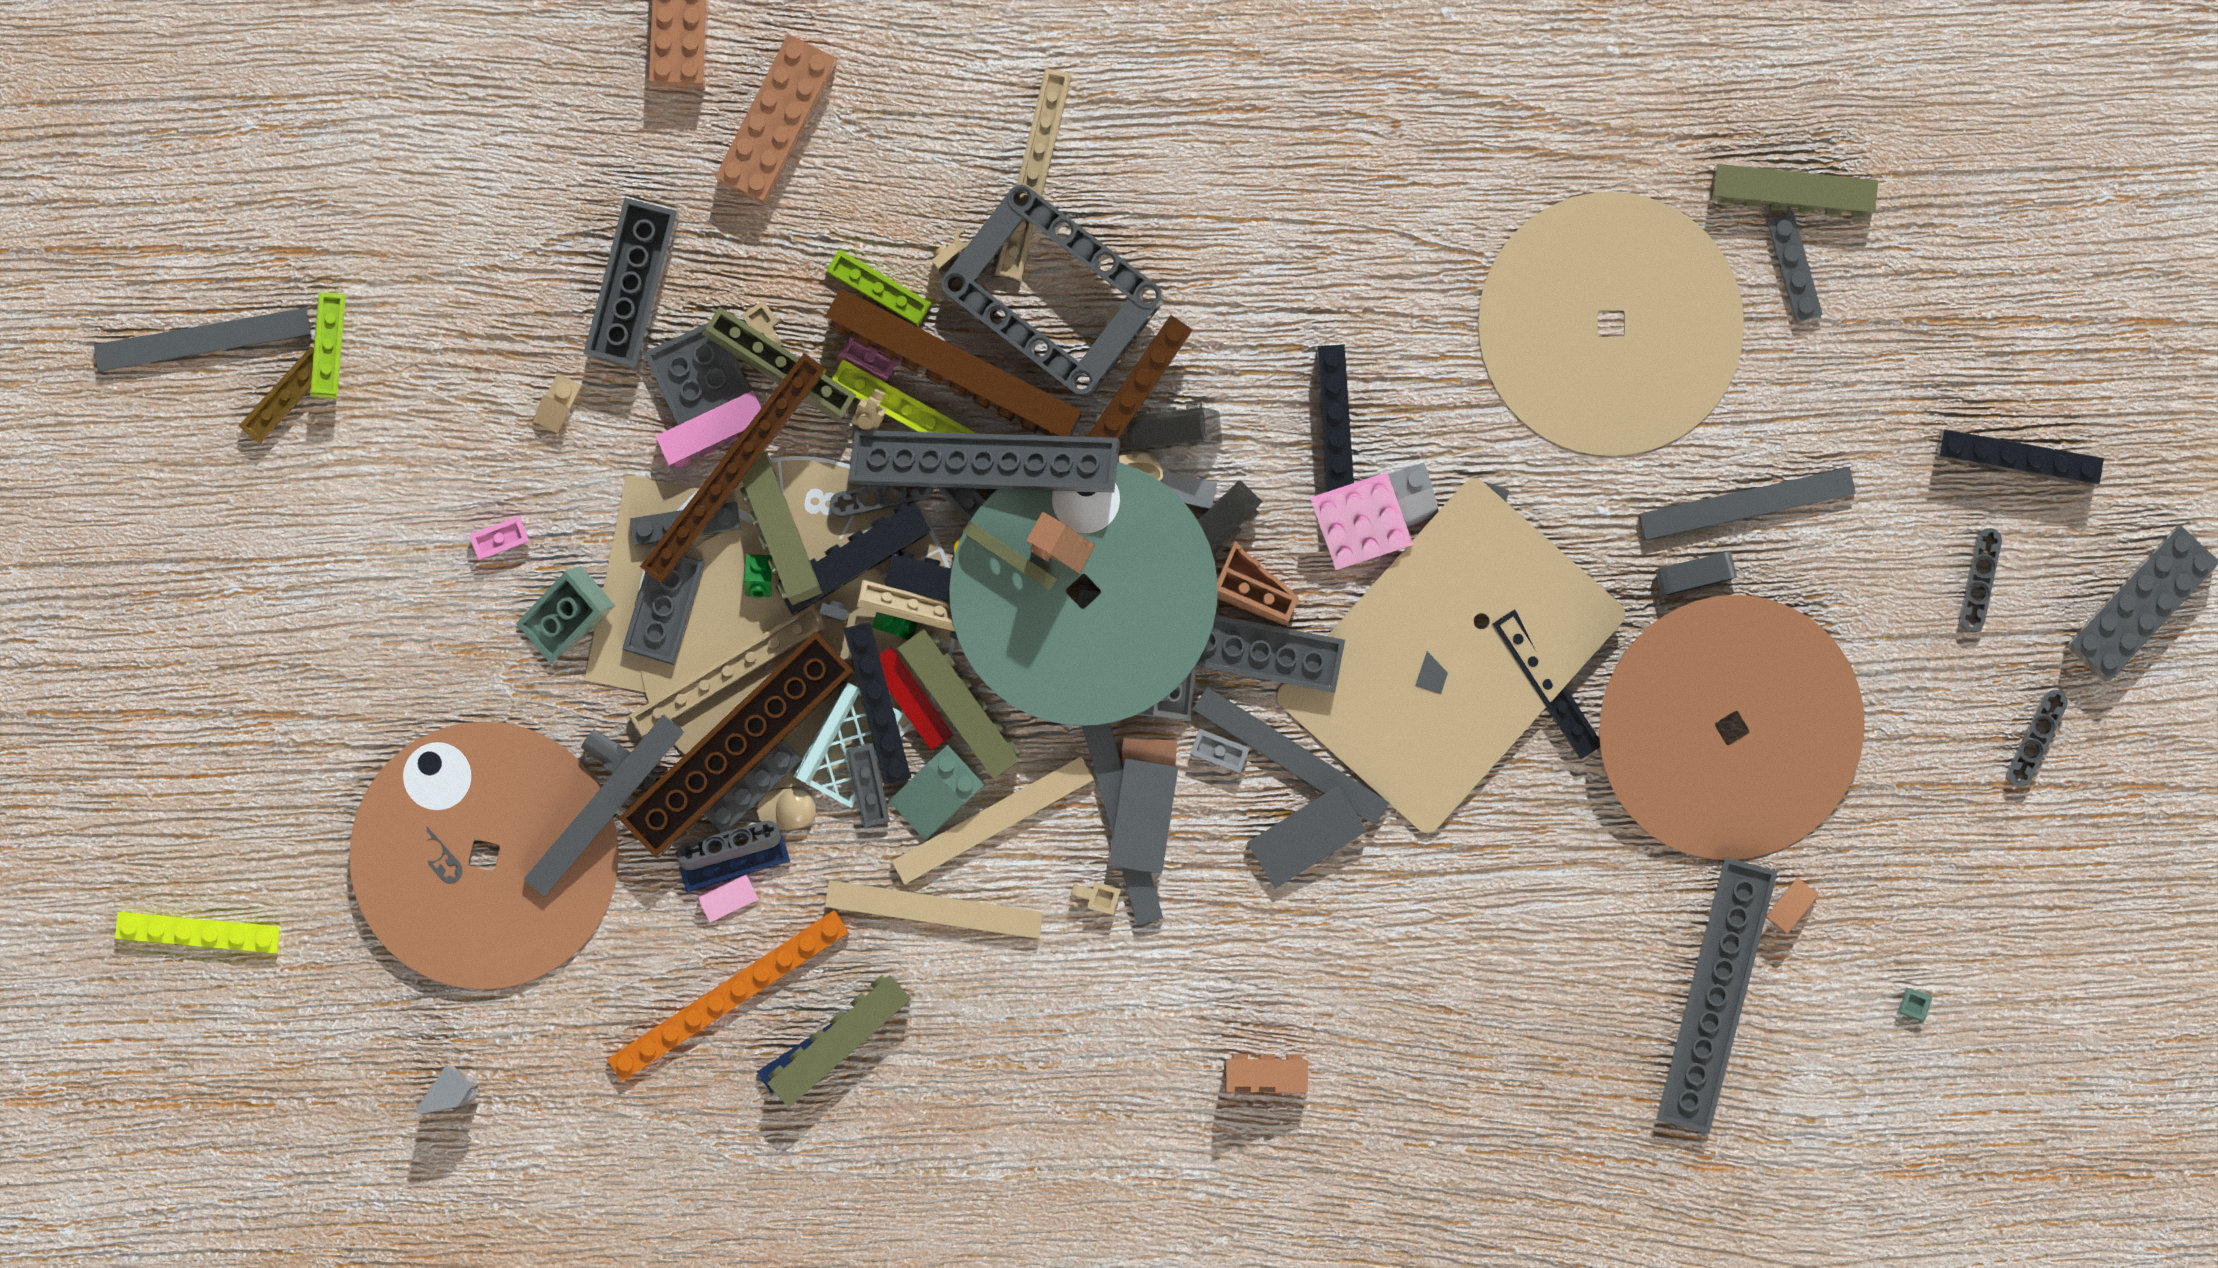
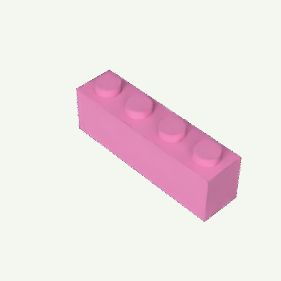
M751 391L655 437L668 465L671 468L676 466L677 469L691 464L690 459L700 455L701 458L713 454L716 452L715 447L723 443L726 446L734 444L760 411L761 405L754 391Z

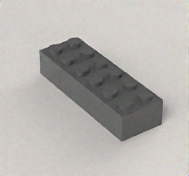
M624 198L584 350V355L587 358L639 371L679 219V214L676 210Z
M2181 525L2175 527L2065 646L2104 682L2110 681L2218 565V559Z

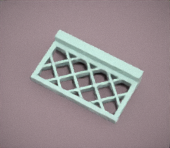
M844 682L793 777L852 808L856 801L855 792L853 791L849 800L839 795L836 785L849 780L852 782L844 742L859 738L860 745H863L862 737L871 733L870 731L861 733L857 718L866 716V714L856 715L853 707L857 696L860 695L859 688ZM893 708L898 724L903 713ZM851 710L852 716L846 718L847 714ZM854 720L857 735L843 739L840 731L843 722ZM838 734L839 740L833 742L835 736ZM840 743L844 759L830 762L827 754L829 747ZM825 757L826 764L820 765ZM846 762L850 777L835 781L831 766ZM828 768L831 778L830 783L820 785L812 781L817 770ZM833 785L834 792L827 789L826 787Z

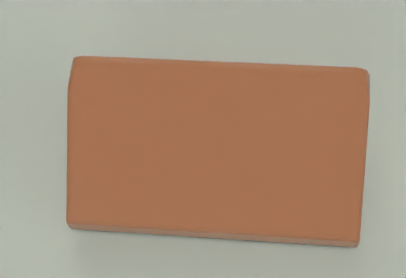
M1123 738L1121 766L1124 764V759H1131L1176 767L1177 741Z

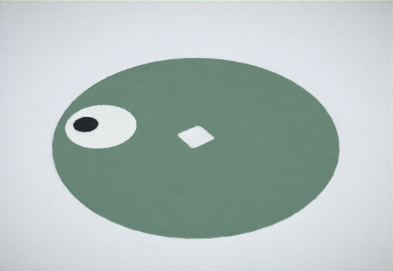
M1118 462L1114 493L998 489L980 506L970 520L1057 579L1049 591L964 533L955 552L949 590L951 615L958 641L975 672L988 687L1012 706L1029 715L1059 724L1086 726L1112 723L1141 713L1163 700L1182 683L1198 662L1207 645L1216 615L1218 588L1215 562L1209 542L1194 514L1169 487L1153 476ZM1042 512L1066 524L1076 531L1078 536L1081 535L1087 541L1096 545L1080 574L1051 557L1047 562L1033 554L1032 550H1030L1031 545L1026 540ZM1082 574H1086L1101 590V594L1085 609H1081L1066 593V589Z

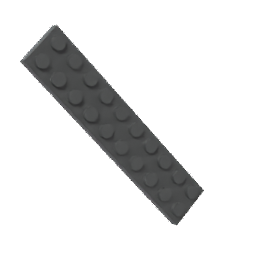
M855 430L849 482L859 485L1114 493L1120 441L1118 438Z
M1080 588L1077 605L1081 609H1085L1101 592ZM1215 615L1207 645L1195 666L1335 693L1345 640Z
M1724 857L1656 1120L1707 1134L1710 1133L1778 871Z

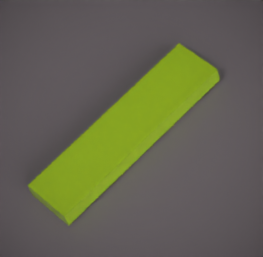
M840 249L826 270V274L919 327L932 305L929 301Z
M319 292L310 397L337 399L346 294Z

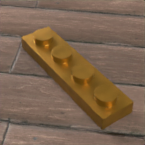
M312 346L238 425L258 444L265 440L311 389L314 354Z

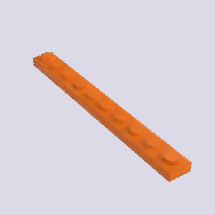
M833 910L607 1059L621 1082H623L847 935L849 931L836 911Z

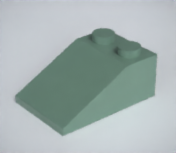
M578 566L565 571L516 624L551 664L599 624L615 605L582 566Z
M947 745L896 793L889 802L926 841L985 785Z

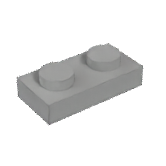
M1199 729L1190 755L1240 774L1250 748Z

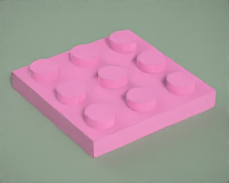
M1388 472L1310 497L1336 570L1413 545Z

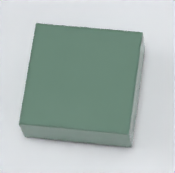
M1906 987L1897 1013L1924 1022L1933 997Z

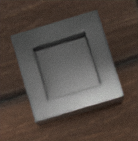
M830 600L829 604L822 603L819 612L820 615L847 622L849 611L844 609L845 604Z

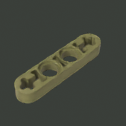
M971 521L962 533L1050 591L1057 581L1055 577Z

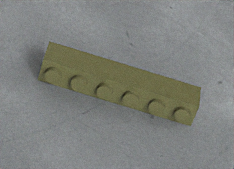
M1717 164L1714 168L1711 200H1718L1719 205L1733 206L1734 202L1745 203L1744 207L1755 209L1761 208V205L1771 206V210L1787 211V208H1797L1798 212L1803 214H1814V210L1825 211V215L1831 217H1840L1841 213L1852 214L1851 218L1866 220L1868 216H1872L1875 213L1878 180Z
M720 306L702 333L703 336L778 384L783 381L799 360V357ZM823 374L804 401L839 422L856 394Z
M765 450L743 478L744 487L740 488L745 502H751L754 511L749 513L754 526H760L763 535L759 536L764 551L769 550L772 559L768 560L770 568L774 575L779 574L782 583L777 585L783 599L788 598L791 604L794 605L821 594L822 590L768 452Z
M923 629L898 647V650L994 780L1020 761L1017 755L1021 752L1012 740L1007 743L1001 734L1005 730L996 718L991 721L985 712L989 708L980 696L975 699L969 690L973 686L964 674L959 677L953 668L957 665L948 653L943 655L940 652L938 646L941 643L932 631L927 634Z
M883 975L878 977L870 985L873 988L866 996L860 993L850 1002L853 1006L852 1009L846 1014L841 1010L829 1021L832 1026L826 1032L822 1029L817 1031L809 1039L812 1044L805 1050L801 1047L788 1057L792 1061L784 1069L779 1065L768 1075L771 1080L767 1084L788 1108L911 1000L909 995L891 975L886 978Z

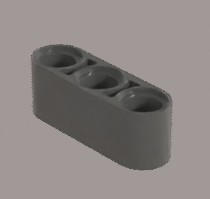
M1731 551L1655 570L1662 596L1738 578Z

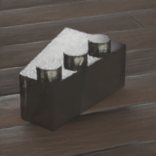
M1202 403L1188 404L1185 410L1178 411L1176 407L1160 408L1161 413L1151 414V410L1138 411L1127 426L1129 449L1134 451L1166 449L1188 444L1189 446H1196L1197 443L1203 442L1222 443L1220 413L1217 410L1202 407Z
M1240 479L1198 520L1209 542L1214 559L1224 550L1223 544L1228 539L1232 542L1242 532L1240 526L1245 521L1250 524L1260 514L1257 508L1263 501Z

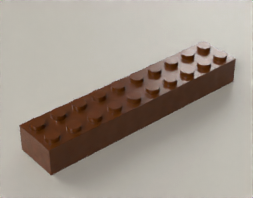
M842 288L839 289L825 316L829 324L828 326L833 332L844 336L845 333L852 335L855 343L865 348H868L869 345L877 348L878 354L892 361L893 357L901 360V366L916 373L917 369L923 371L924 375H926L925 378L931 382L940 385L942 381L949 385L951 392L961 397H964L965 393L972 396L975 404L985 409H988L989 406L997 409V415L1012 422L1013 418L1021 421V427L1034 434L1038 430L1046 434L1045 436H1072L1082 417L1081 410Z
M815 631L618 819L655 858H660L780 742L837 690L854 671Z

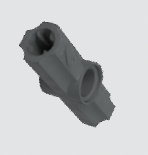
M595 729L591 731L581 746L583 750L602 762L603 766L612 773L617 770L631 753L620 744L616 745L608 737ZM652 770L637 789L644 793L647 792L658 781L660 775Z

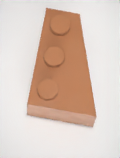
M1044 512L1041 513L1026 540L1031 545L1030 550L1036 556L1047 562L1051 557L1079 574L1096 546L1087 541L1083 536H1078V533L1066 524Z
M1235 541L1217 581V599L1286 628L1299 597L1277 577L1272 576L1260 565V562L1247 554Z
M1232 1053L1231 1059H1226L1225 1091L1308 1093V1060H1302V1054H1286V1060L1275 1059V1054H1259V1059H1248V1054Z

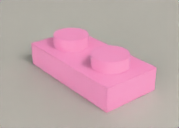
M520 516L469 535L479 561L530 542Z

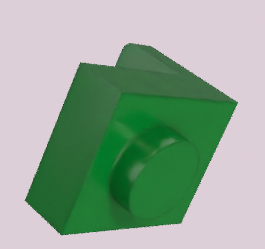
M746 554L744 576L746 596L755 598L772 596L773 572L768 563V560L772 559L771 555Z
M876 612L872 628L909 640L917 629V622Z

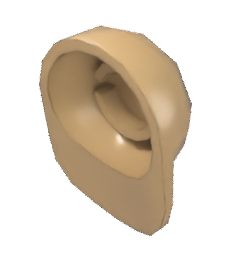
M1124 451L1118 456L1120 463L1137 468L1161 482L1163 471L1153 455L1141 451Z
M779 789L770 791L761 798L758 803L757 813L761 822L773 821L777 824L779 831L800 829L812 822L816 814V804L810 793L803 789Z

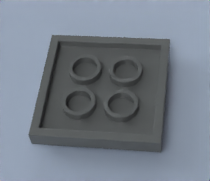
M708 323L644 352L677 425L751 392L735 356L702 335Z

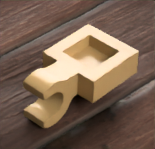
M960 228L955 232L953 243L948 247L944 244L933 253L935 258L932 259V264L939 272L957 258L972 241V238L966 243L959 240L960 235L965 232L964 228Z
M764 300L741 314L747 325L764 334L778 345H783L773 329L779 322Z
M875 389L868 401L862 398L851 423L864 430L878 431L886 413L885 409L879 407L885 393Z
M1094 882L1092 889L1073 884L1071 894L1088 899L1087 908L1113 915L1121 889L1099 882Z

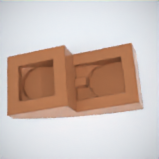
M1797 877L1765 918L1786 935L1806 912L1818 894Z

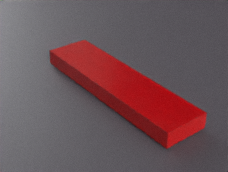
M890 647L880 654L879 657L889 692L930 751H932L952 737L953 734L893 648Z

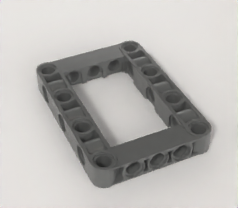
M1025 185L1014 186L1008 192L942 279L943 291L949 297L1081 397H1088L1096 392L1164 302L1163 292L1154 282ZM1023 193L1028 194V203L1024 206H1018L1016 203L1017 197ZM1027 220L1046 236L1128 297L1127 301L1080 362L978 285V278L989 264L993 265L995 256L1006 242L1009 244L1012 240L1010 237L1022 221L1026 222ZM1062 226L1071 227V233L1067 238H1059L1058 231ZM1112 258V268L1107 271L1101 270L1100 264L1102 260ZM955 279H962V289L953 292L951 290V283ZM1148 290H1153L1156 293V297L1151 303H1145L1142 299L1143 294ZM998 311H1003L1005 313L1004 321L1000 324H994L993 315ZM1040 343H1045L1047 345L1046 354L1041 357L1036 356L1034 352L1035 347ZM1088 376L1090 380L1089 385L1084 389L1077 388L1078 378Z

